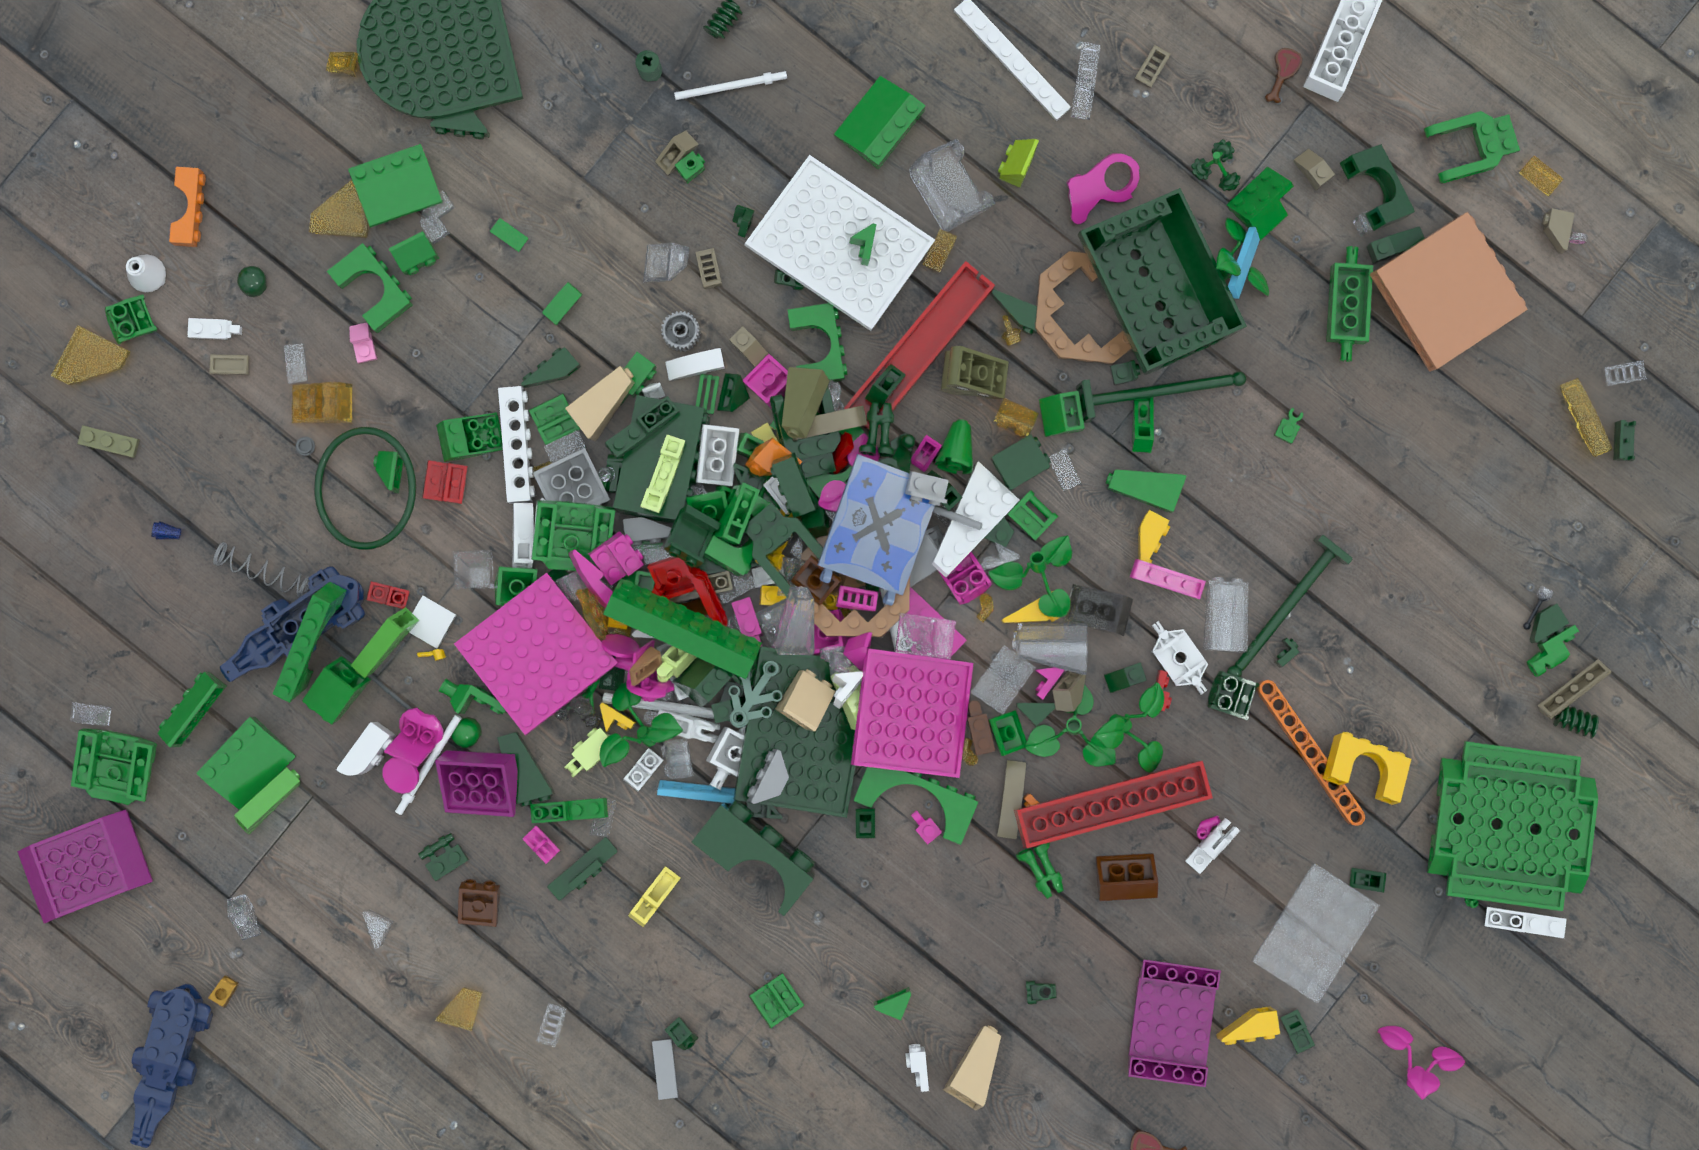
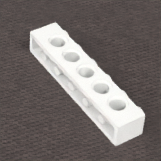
M522 386L498 388L507 502L509 504H513V502H533L532 497H535V487L531 486V478H534V471L529 463V459H532V449L528 448V440H531V433L526 425V421H529V411L525 410V402H528L527 391H524ZM517 402L519 409L511 412L510 405ZM515 421H519L521 424L517 431L511 429V425ZM516 440H521L522 447L514 450L513 443ZM518 459H522L524 462L520 469L514 467V463ZM524 478L525 485L517 488V479Z

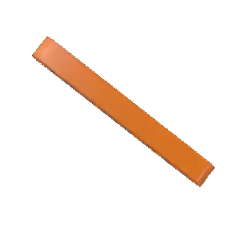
M1264 680L1259 682V687H1257L1258 695L1348 824L1361 825L1365 820V814L1345 784L1337 785L1334 790H1331L1328 786L1329 781L1323 779L1324 773L1320 774L1318 772V765L1323 763L1326 767L1328 760L1273 681ZM1266 683L1271 687L1269 694H1265L1262 691V687ZM1277 699L1282 703L1280 710H1276L1273 707V703ZM1288 715L1293 719V723L1290 726L1284 723V719ZM1299 731L1304 735V739L1301 742L1295 739V735ZM1310 747L1315 751L1312 758H1309L1306 754L1307 749ZM1343 795L1348 798L1345 806H1342L1339 802L1340 797ZM1354 811L1359 814V818L1355 822L1350 817Z

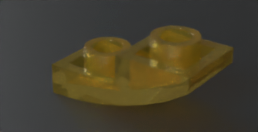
M940 228L923 265L941 272L958 236Z

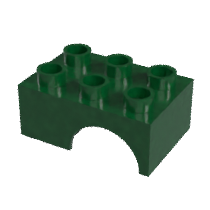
M736 800L731 806L727 803L721 804L692 840V843L728 872L738 863L747 860L763 861L774 867L784 883V900L778 912L785 916L813 881L815 874L810 870L815 865V861L799 848H796L792 855H790L779 845L785 837L769 824H766L760 831L750 823L749 820L755 813L742 802Z

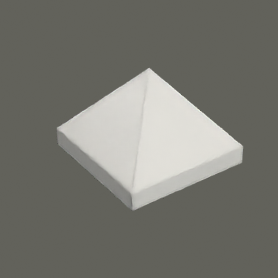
M650 383L642 389L645 397L659 399L665 396L660 383Z

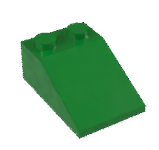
M724 489L686 497L688 505L717 522L720 521L728 507Z

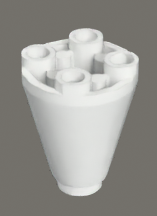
M148 254L139 255L127 261V277L130 284L136 290L145 293L153 292L165 284V267L157 257Z

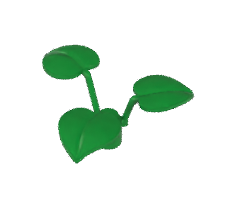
M1228 217L1225 220V226L1230 236L1237 240V245L1231 252L1225 248H1221L1218 252L1216 269H1220L1225 281L1231 278L1232 275L1239 276L1241 274L1240 266L1233 255L1241 243L1244 242L1247 234L1237 221ZM1250 267L1248 280L1255 288L1268 297L1269 287L1264 275L1258 269Z
M1069 536L1054 539L1045 544L1040 552L1032 553L1024 573L1023 567L1019 563L1006 562L989 571L990 578L1002 589L1015 590L1022 586V578L1026 577L1031 568L1033 572L1041 573L1048 593L1039 599L1040 611L1049 617L1061 618L1066 616L1070 610L1069 595L1062 589H1056L1051 593L1045 569L1046 564L1051 563L1053 566L1060 567L1070 562L1072 548Z
M626 682L622 683L613 694L612 705L618 711H624L628 708L641 727L637 730L638 738L628 736L621 738L619 734L614 733L603 741L599 756L604 768L621 761L627 756L630 746L626 740L634 741L638 744L642 742L647 747H651L683 732L682 727L670 713L657 715L652 720V727L645 726L632 709V706L637 705L641 701V697L631 693L627 689Z
M1155 682L1153 686L1149 687L1142 694L1139 700V708L1143 712L1142 714H1125V716L1113 714L1109 721L1094 734L1109 749H1115L1122 743L1123 733L1142 744L1144 749L1138 754V762L1140 767L1149 773H1152L1158 767L1162 759V745L1157 741H1151L1147 745L1129 732L1132 728L1130 718H1142L1147 715L1154 718L1161 712L1164 705V693L1160 684Z
M1085 684L1081 703L1074 712H1066L1073 713V717L1066 723V728L1055 735L1052 727L1048 725L1037 726L1030 733L1025 745V749L1036 756L1049 757L1060 749V743L1057 738L1066 732L1071 735L1079 733L1088 744L1083 749V757L1088 764L1101 767L1113 765L1116 761L1114 749L1105 747L1095 735L1089 741L1081 730L1082 723L1077 718V714L1086 715L1092 710L1094 705L1093 696Z

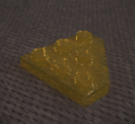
M352 180L311 213L310 233L367 238L369 224Z
M77 325L51 376L68 385H73L122 369L130 351Z

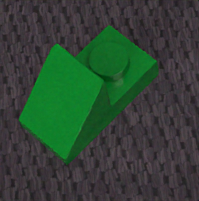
M877 224L869 225L850 238V244L860 246L858 257L862 258L861 265L868 266Z

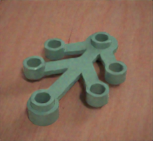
M768 661L764 664V674L753 691L750 682L751 672H749V676L746 679L740 677L746 702L742 707L739 699L741 689L736 685H732L729 688L728 692L732 698L734 708L730 714V722L733 726L742 728L748 724L749 720L761 717L768 719L773 715L772 709L767 706L758 711L749 712V710L756 704L771 701L781 702L784 695L779 690H775L770 694L760 695L770 678L775 677L779 673L780 668L776 662ZM770 666L775 667V671L773 673L769 672ZM733 688L738 689L736 695H733L731 692ZM780 693V699L775 700L774 694ZM765 709H769L770 714L768 716H764L763 711ZM738 715L743 716V720L741 722L737 721Z

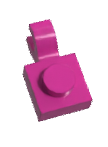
M917 810L911 814L919 825L915 830L927 845L942 833L930 817L924 820Z

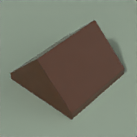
M811 555L791 579V582L818 605H821L840 583L841 579L832 572L829 583L820 581L819 578L824 567L818 566L819 561Z

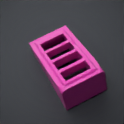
M840 585L836 607L875 612L878 592ZM844 593H848L847 601H843ZM852 594H856L854 603L851 602ZM860 595H864L862 604H859ZM868 596H871L870 606L866 605Z

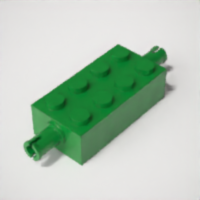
M1353 246L1346 247V263H1334L1330 267L1326 342L1341 344L1340 361L1342 362L1344 360L1352 362V346L1354 344L1364 345L1369 342L1372 278L1370 273L1373 272V265L1357 264L1359 247L1356 246L1354 248Z

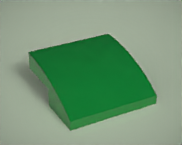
M563 393L529 409L545 445L580 430V427L565 409L569 404Z
M783 973L749 995V998L769 1028L774 1027L804 1006Z

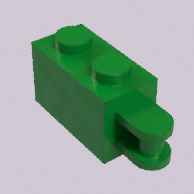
M638 352L634 354L625 366L634 375L632 380L635 383L620 406L629 395L633 398L636 395H640L643 392L642 389L645 388L643 385L646 381H651L657 373L655 371L657 368L655 364Z

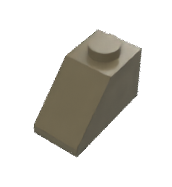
M684 131L671 139L655 162L669 175L676 169L675 164L694 151L699 144L687 131Z
M1307 149L1293 160L1315 190H1318L1335 176V173L1325 160L1310 149Z
M1552 208L1543 216V231L1558 253H1564L1568 250L1575 213Z
M743 326L729 339L730 343L754 367L769 354Z
M1067 671L1052 691L1056 710L1065 712L1075 711L1082 701L1086 678L1085 672Z

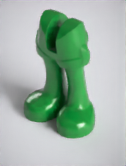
M1050 842L1033 847L1042 862L1046 875L1040 869L1031 848H1026L1016 854L1019 861L1026 862L1037 880L1035 882L1037 890L1042 892L1047 899L1053 896L1050 886L1047 885V882L1052 880V885L1058 893L1064 891L1063 878L1059 871L1056 872L1048 857Z

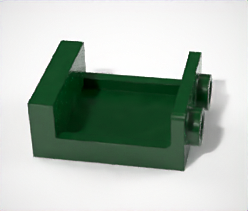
M1030 434L991 457L992 463L1010 491L1050 468L1049 463H1051V460L1046 453L1043 454L1040 450L1041 443L1036 436L1033 437Z
M686 505L679 510L663 549L670 556L685 561L686 565L698 567L704 563L703 555L713 532L719 529L721 523L690 505Z

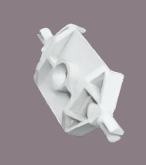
M1157 621L1152 626L1159 637L1151 652L1154 653L1163 668L1168 672L1175 686L1193 684L1200 695L1203 694L1207 689L1202 684L1201 677L1208 663L1184 629L1167 631ZM1178 652H1182L1186 656L1183 663H1178L1175 659Z

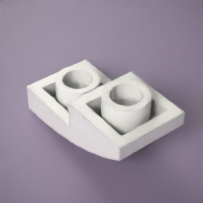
M648 748L623 780L638 792L663 762V759Z

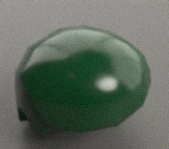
M244 267L238 273V286L246 296H260L266 290V275L259 267Z

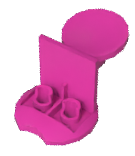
M609 634L602 638V648L609 654L616 656L615 660L618 662V665L615 667L628 671L626 686L631 693L640 696L644 701L654 702L658 698L665 697L666 693L674 691V683L670 679L664 683L658 681L657 670L637 685H631L629 670L650 646L654 648L655 640H651L639 649L636 641L624 635Z
M418 708L408 709L402 714L399 720L401 732L384 750V753L393 756L383 767L382 775L384 781L390 789L402 794L409 793L416 788L419 782L417 767L431 753L437 743L443 739L444 735L440 721L434 715L425 714Z

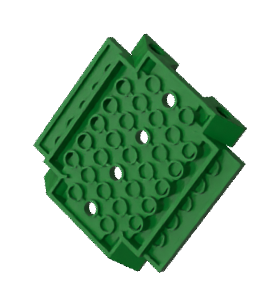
M1464 741L1462 764L1461 760L1441 758L1436 795L1440 796L1436 833L1431 836L1427 873L1448 874L1447 896L1563 911L1565 892L1581 894L1590 874L1598 806L1595 778L1579 776L1581 757ZM1456 813H1460L1463 817L1460 824H1455L1453 821V816ZM1495 818L1501 821V826L1498 829H1494L1491 825L1492 820ZM1534 823L1538 824L1540 828L1539 832L1535 835L1530 831V827ZM1571 829L1578 831V837L1574 840L1569 837Z

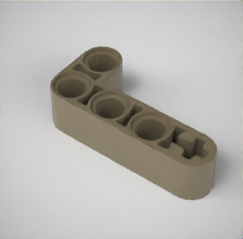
M864 406L815 416L806 438L867 425Z

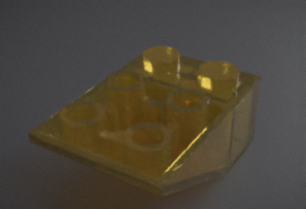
M325 382L292 385V423L352 422V384Z
M1003 398L994 421L997 422L996 426L1005 430L1007 427L1014 430V434L1024 437L1025 435L1028 436L1033 430L1039 413Z

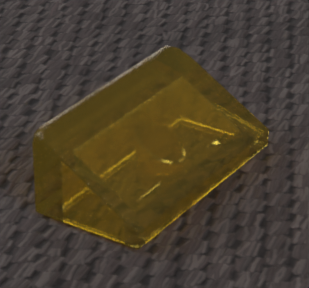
M1536 156L1531 157L1519 172L1547 196H1550L1564 180Z

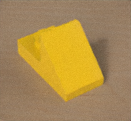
M603 702L600 704L606 732L610 730L615 720L618 721L617 725L625 730L627 728L633 729L636 724L635 721Z

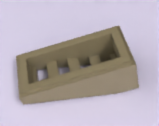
M1154 45L1135 78L1152 87L1171 54ZM1154 52L1163 56V61L1153 55ZM1150 59H1153L1154 61L1158 62L1160 66L1157 67L1154 64L1150 63ZM1148 65L1156 70V73L1150 72L1145 67ZM1144 72L1153 78L1150 81L1141 74Z
M714 248L695 252L703 288L709 289L722 286ZM712 255V258L701 260V256ZM709 262H713L714 264L705 267L702 266V264ZM715 269V272L704 274L706 270ZM712 276L717 277V279L706 281L705 279L707 277Z

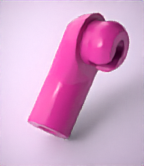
M1217 815L1200 822L1197 829V837L1199 839H1206L1212 827L1217 826L1221 822L1219 816Z

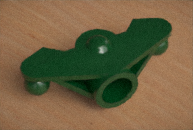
M904 433L890 441V447L895 450L894 456L880 459L878 462L909 473L912 450L916 443L915 437Z

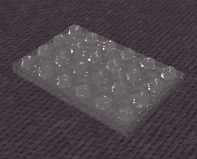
M1313 863L1251 961L1318 1004L1380 905Z

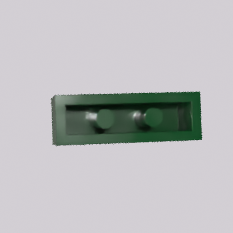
M795 452L773 460L770 470L773 478L778 479L780 484L778 485V490L781 496L784 495L787 500L785 505L788 513H792L795 518L816 510L817 504Z

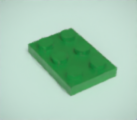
M1267 166L1227 204V207L1230 211L1253 225L1290 191L1294 185L1290 180Z

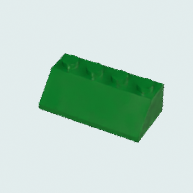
M210 672L198 674L194 680V686L188 688L182 696L184 699L181 703H177L172 708V715L168 720L165 719L160 724V730L157 734L170 748L183 745L227 687L225 683Z

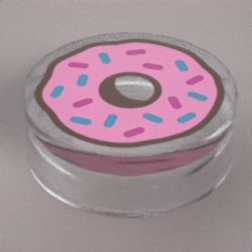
M1577 232L1571 233L1569 243L1586 244L1588 235Z

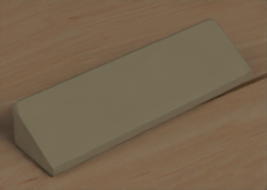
M1597 659L1538 705L1539 711L1549 719H1552L1611 674V670Z

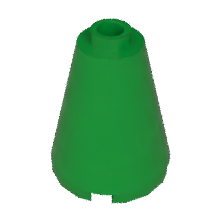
M958 419L952 423L935 460V465L938 464V469L952 474H956L957 471H963L962 474H970L973 471L971 425L968 424V421Z

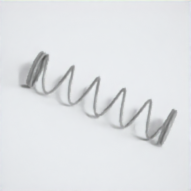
M222 542L215 552L213 564L216 566L222 565L230 557V569L234 573L241 570L247 563V576L249 579L256 578L264 569L263 580L266 586L272 585L281 575L280 589L282 592H288L297 581L298 598L309 591V584L307 583L310 582L309 576L305 578L299 590L301 573L288 590L284 591L282 589V577L285 566L272 583L266 584L265 572L268 560H266L257 575L249 577L248 568L251 553L244 564L234 571L232 569V556L235 546L222 563L221 561L227 550V544ZM222 547H223L222 553H221V555H220V557H219V559H218V561H217V558H218V555H219V553H220V550H221Z

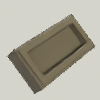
M210 354L209 373L249 375L250 356Z

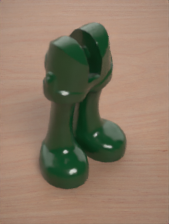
M872 402L866 416V420L869 422V436L867 443L859 447L858 452L860 454L876 456L878 426L881 425L878 456H894L895 450L889 444L890 424L894 422L891 403H884L883 415H879V402Z

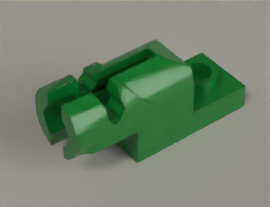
M1569 625L1561 633L1554 634L1546 642L1537 645L1540 651L1527 661L1528 668L1535 677L1544 674L1546 668L1553 669L1569 657L1570 653L1563 641L1566 643L1575 638L1574 634L1579 632L1576 625Z

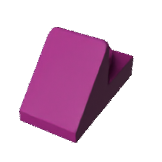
M1061 666L1035 670V672L1046 679L1045 682L1041 681L1035 689L1038 691L1036 696L1043 700L1066 668Z

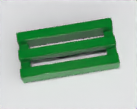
M701 374L695 406L700 407L704 379H707L703 408H705L708 414L714 415L720 377ZM711 380H714L711 408L707 410Z

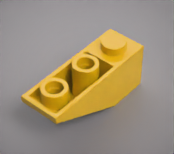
M1151 510L1147 511L1138 528V559L1148 563H1152L1153 560L1150 557L1153 552L1157 553L1161 546L1159 542L1161 536H1166L1170 529V526H1168L1170 520Z

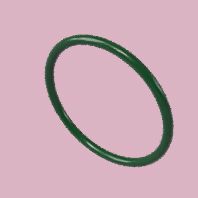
M374 427L353 428L336 437L323 453L315 475L314 494L319 516L326 529L335 539L354 549H376L394 540L408 523L416 499L414 468L408 453L401 443L389 433ZM362 434L378 436L395 448L405 465L409 485L408 500L400 521L389 534L372 542L354 541L340 533L330 521L322 497L323 475L330 456L345 440Z

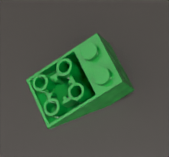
M497 412L443 420L436 425L444 462L503 450L502 433Z

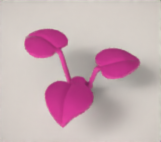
M865 433L853 442L854 449L847 455L848 462L852 467L857 454L879 461L880 456H878L877 446L876 456L863 455L858 452L859 447L867 443L868 436ZM839 480L827 483L821 492L818 501L819 506L828 511L837 512L846 484Z
M1385 1026L1377 1031L1388 1047L1394 1050H1404L1407 1048V1085L1414 1089L1422 1100L1437 1091L1440 1086L1439 1079L1430 1072L1434 1065L1438 1064L1444 1071H1456L1463 1067L1465 1063L1463 1057L1454 1050L1447 1047H1437L1432 1052V1057L1435 1060L1426 1071L1420 1066L1412 1068L1411 1046L1409 1045L1413 1042L1412 1035L1404 1028L1398 1026Z

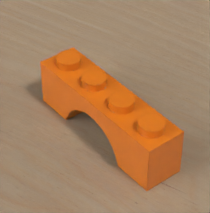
M176 167L174 186L185 193L188 207L181 219L171 223L169 242L174 246L197 247V242H200L199 223L202 222L200 207L204 202L202 186L205 185L206 177L199 168Z

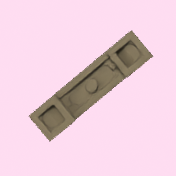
M1007 760L997 837L1017 838L1018 825L1014 810L1021 808L1026 762Z

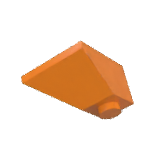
M771 438L755 448L745 465L755 475L769 476L772 475L770 467H772L773 460L791 454V452L774 438ZM797 457L799 464H801L802 461Z

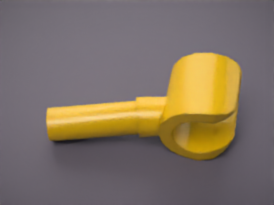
M443 649L417 653L418 657L434 656L435 661L446 658Z

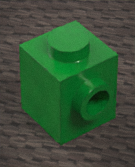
M692 151L676 163L675 168L688 184L705 170L703 165L705 161L699 153L695 155Z

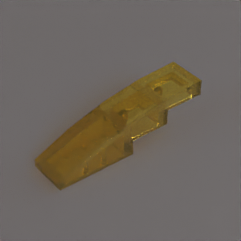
M1576 378L1560 385V390L1569 404L1568 409L1577 422L1576 427L1592 455L1596 457L1611 451L1612 447L1606 432L1579 379Z

